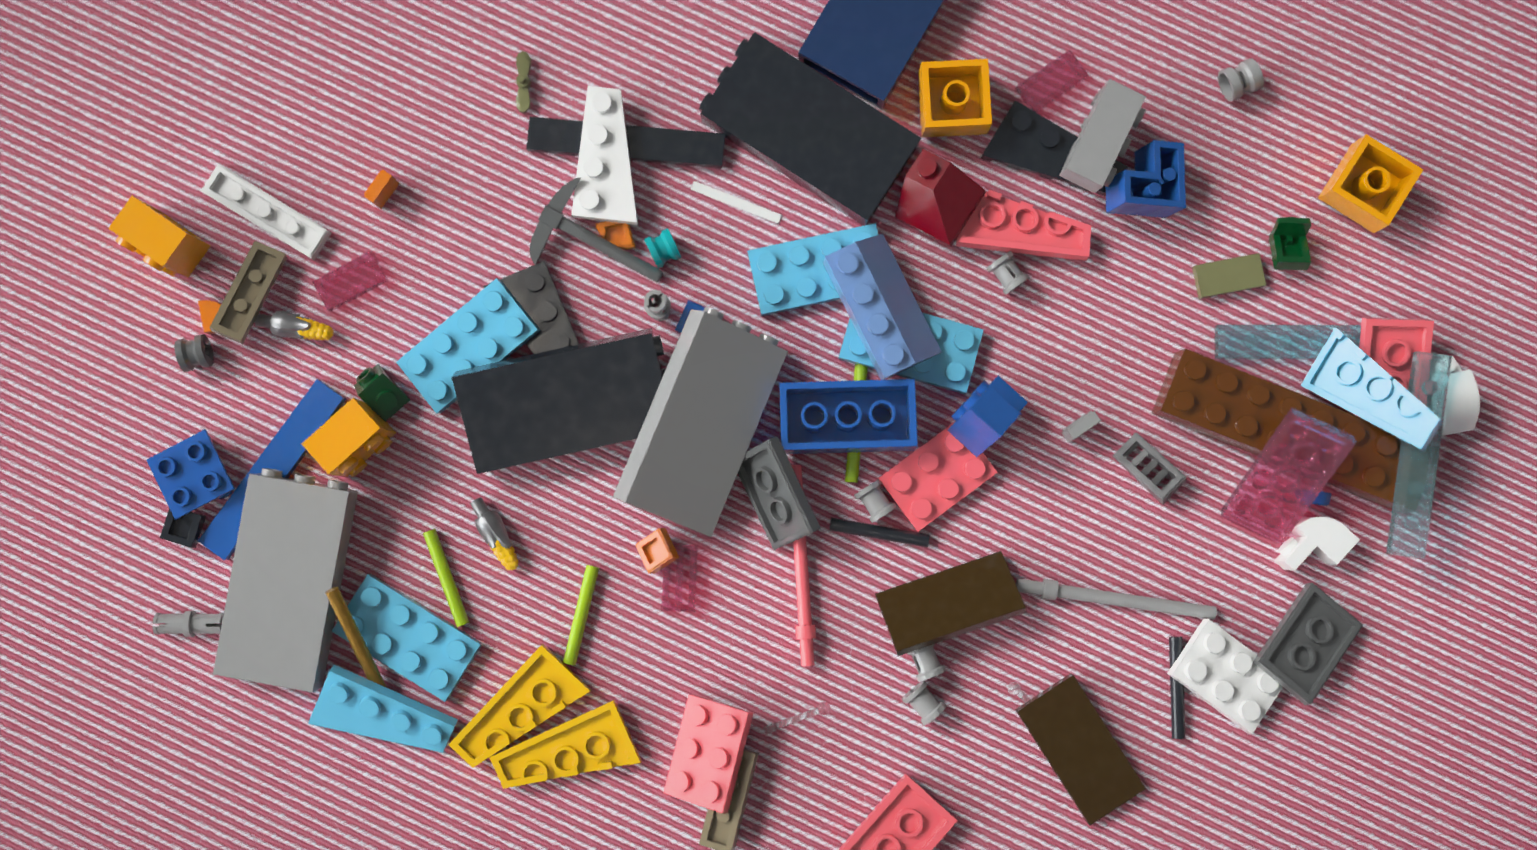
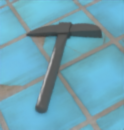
M582 177L575 178L565 184L553 196L549 204L545 205L530 243V257L534 264L538 263L553 228H559L652 281L659 282L661 280L663 272L658 268L564 217L565 214L562 211Z

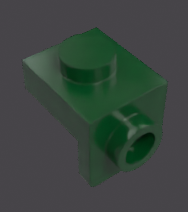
M1286 217L1276 220L1269 236L1274 270H1308L1311 258L1306 235L1311 227L1310 218Z
M379 364L373 369L371 367L365 369L356 379L357 383L354 387L357 395L385 422L410 401L409 396L385 373Z

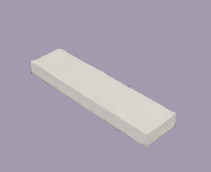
M220 164L216 166L201 189V192L313 260L316 259L331 235V232Z

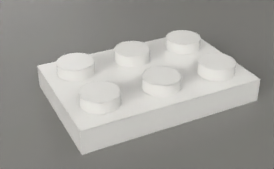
M1210 619L1202 620L1167 673L1244 731L1253 734L1283 688L1253 662L1257 657L1256 653Z

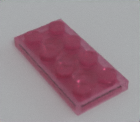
M1291 408L1222 507L1221 517L1282 545L1356 444L1355 437Z

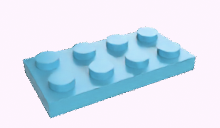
M876 223L748 250L747 253L761 316L839 300L840 297L823 264L824 258L856 241L878 235Z
M496 278L396 363L435 413L441 414L457 400L451 378L456 371L504 361L541 330L503 282Z
M923 313L942 353L897 374V376L915 379V381L966 394L984 329ZM849 318L838 359L875 369Z
M367 574L348 604V608L371 656L444 702L448 701L483 644L372 574ZM338 620L332 632L348 641Z

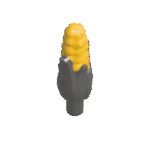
M276 311L272 316L259 313L255 320V326L269 328L271 333L278 337L329 340L334 334L333 328L324 323L313 321L307 317H300V314H293L287 311Z
M482 497L472 501L470 504L478 517L475 519V525L480 535L490 546L501 564L507 570H515L518 567L519 561L516 553H514L515 550L512 547V542L507 535V529L500 515L495 510L489 511Z

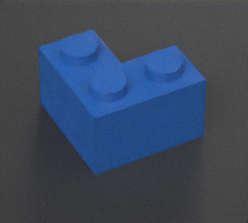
M1153 140L1134 152L1135 171H1121L1114 176L1110 185L1106 187V213L1167 218L1185 209L1184 143Z
M999 375L990 384L984 380L972 392L969 399L953 413L951 417L955 422L947 431L973 455L978 457L1007 431L1021 415L1020 411L1028 402Z

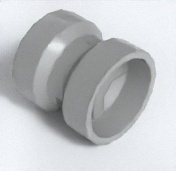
M1252 58L1240 62L1236 68L1228 67L1219 71L1217 76L1220 90L1230 102L1241 98L1243 93L1247 91L1250 93L1258 91L1264 85L1262 71L1257 62Z

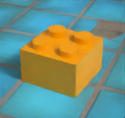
M988 59L921 62L918 72L921 137L986 135L992 125Z
M1365 134L1351 144L1318 199L1372 233H1375L1390 225L1423 172V169Z
M133 195L108 228L119 236L116 239L117 243L133 253L140 254L144 257L143 260L159 271L166 272L172 277L176 273L189 277L211 247V245L159 209Z
M352 398L307 438L302 445L329 475L343 477L351 475V477H354L367 466L365 461L374 452L380 454L391 445L392 440L390 438L396 432L364 401Z

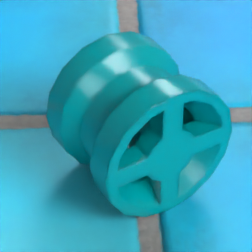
M668 228L662 230L661 234L655 238L649 236L644 239L658 269L664 267L666 261L671 259L676 261L682 258Z

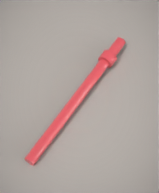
M791 465L803 489L802 465ZM806 536L793 541L799 625L795 626L796 639H800L801 666L815 665L813 638H816L815 624H812L807 541Z

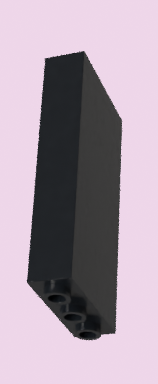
M754 32L749 40L744 39L735 52L737 59L731 67L727 65L722 70L717 80L719 86L713 94L709 92L701 102L699 110L702 111L700 113L702 123L718 133L725 134V138L861 225H867L916 151L921 137Z
M652 328L456 371L451 378L476 473L480 474L637 439L666 368L661 369L659 356L664 355L660 335L654 336Z

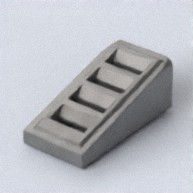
M1137 432L1113 455L1161 504H1164L1186 481V476ZM1140 446L1143 450L1131 462L1126 458ZM1149 455L1152 460L1142 471L1138 470L1136 467ZM1159 465L1162 470L1152 480L1148 479L1147 476ZM1169 475L1172 480L1162 490L1159 489L1157 485Z

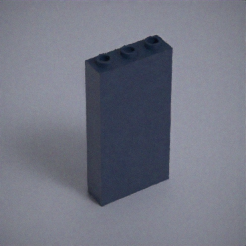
M829 0L800 48L798 60L837 85L882 110L946 0Z

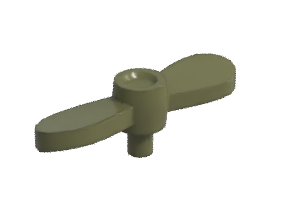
M522 51L516 57L519 75L516 79V84L519 87L516 107L519 112L526 113L531 105L528 90L531 87L529 79L531 58L527 52Z

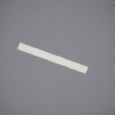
M697 181L693 182L690 189L777 224L782 216L779 213Z

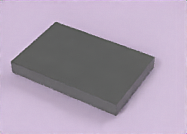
M778 436L747 451L738 475L772 548L776 550L821 529Z
M1306 583L1253 662L1304 705H1311L1363 624L1314 583Z

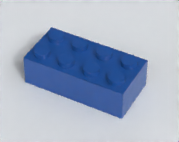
M915 379L780 383L781 445L786 454L915 451L918 446Z

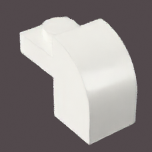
M1453 356L1430 360L1427 387L1431 391L1432 397L1429 409L1443 421L1438 428L1441 436L1474 430L1480 412V396L1471 370L1462 371Z
M1329 517L1301 518L1286 527L1296 537H1290L1278 549L1280 555L1274 561L1283 570L1295 571L1309 554L1313 552L1325 564H1338L1360 539L1345 525Z

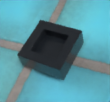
M169 508L160 538L190 548H196L206 516L190 512L175 519Z

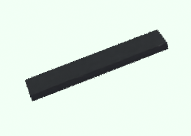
M529 117L527 151L579 156L583 121ZM626 125L630 161L723 168L725 134Z

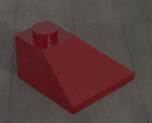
M922 149L905 176L895 218L951 247L986 191L951 162Z

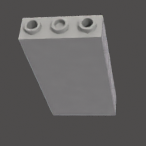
M705 307L704 311L691 309L613 497L712 537L788 351L777 346L779 342L777 339L765 334H760L757 337L750 333V326L735 320L730 324L722 320L723 313Z
M262 468L261 473L249 474L213 675L313 693L323 687L336 616L325 592L338 586L339 590L341 589L358 490L348 489L349 483L328 480L327 485L315 483L316 477L295 474L294 479L282 477L283 471Z

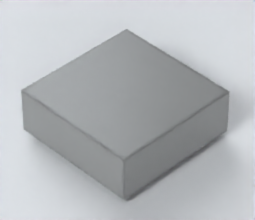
M1090 411L1065 427L1061 433L1069 442L1075 440L1101 420L1095 411Z

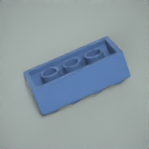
M883 234L856 241L825 256L823 264L880 380H887L942 353Z

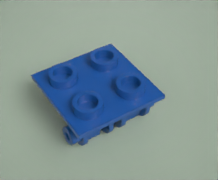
M206 429L146 460L175 519L192 512L218 497L219 499H224L232 495L231 491L235 489Z

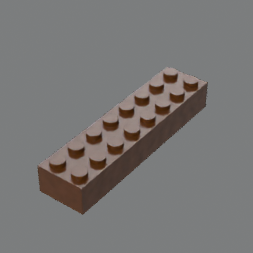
M1185 348L1174 353L1151 413L1397 512H1415L1438 448L1428 445L1425 451L1360 417Z

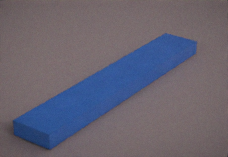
M316 379L199 538L198 542L223 560H229L236 549L249 474L261 473L262 468L283 471L282 477L289 478L308 452L302 443L340 409L346 398L321 380Z

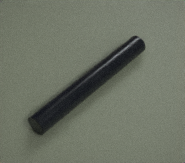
M832 517L829 531L921 547H928L930 534Z
M1169 637L1170 668L1183 650V637ZM1170 676L1172 738L1186 739L1184 686Z

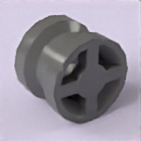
M205 334L196 335L193 340L189 341L184 338L175 341L176 359L184 372L193 371L195 366L201 365L206 368L214 364L213 349Z

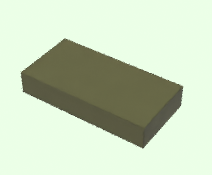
M1260 253L1192 267L1198 299L1266 286Z

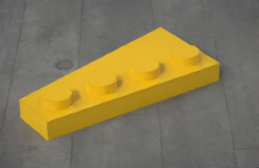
M542 644L448 745L474 768L590 692L591 689Z
M615 700L490 757L503 789L642 762Z

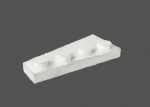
M588 86L576 178H582L574 191L571 215L573 218L638 225L622 92L620 89Z

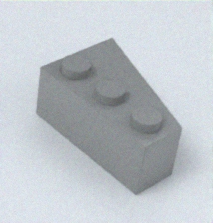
M1109 79L1094 96L1091 102L1093 107L1088 117H1085L1080 127L1082 130L1077 140L1073 143L1059 176L1093 193H1096L1103 185L1108 187L1117 171L1113 167L1117 156L1123 157L1130 145L1131 139L1127 135L1131 127L1136 128L1144 116L1146 109L1141 106L1146 96Z

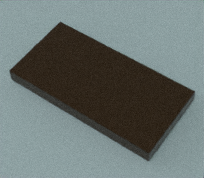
M1002 551L875 594L897 656L1026 613V607Z
M1070 673L1015 709L1089 826L1146 789L1073 674Z

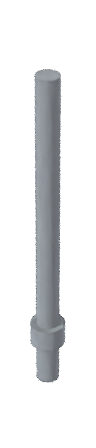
M1019 578L1016 580L1019 592L1041 595V599L1056 600V598H1064L1212 620L1216 618L1217 614L1216 606L1058 584L1057 580L1043 579V582Z

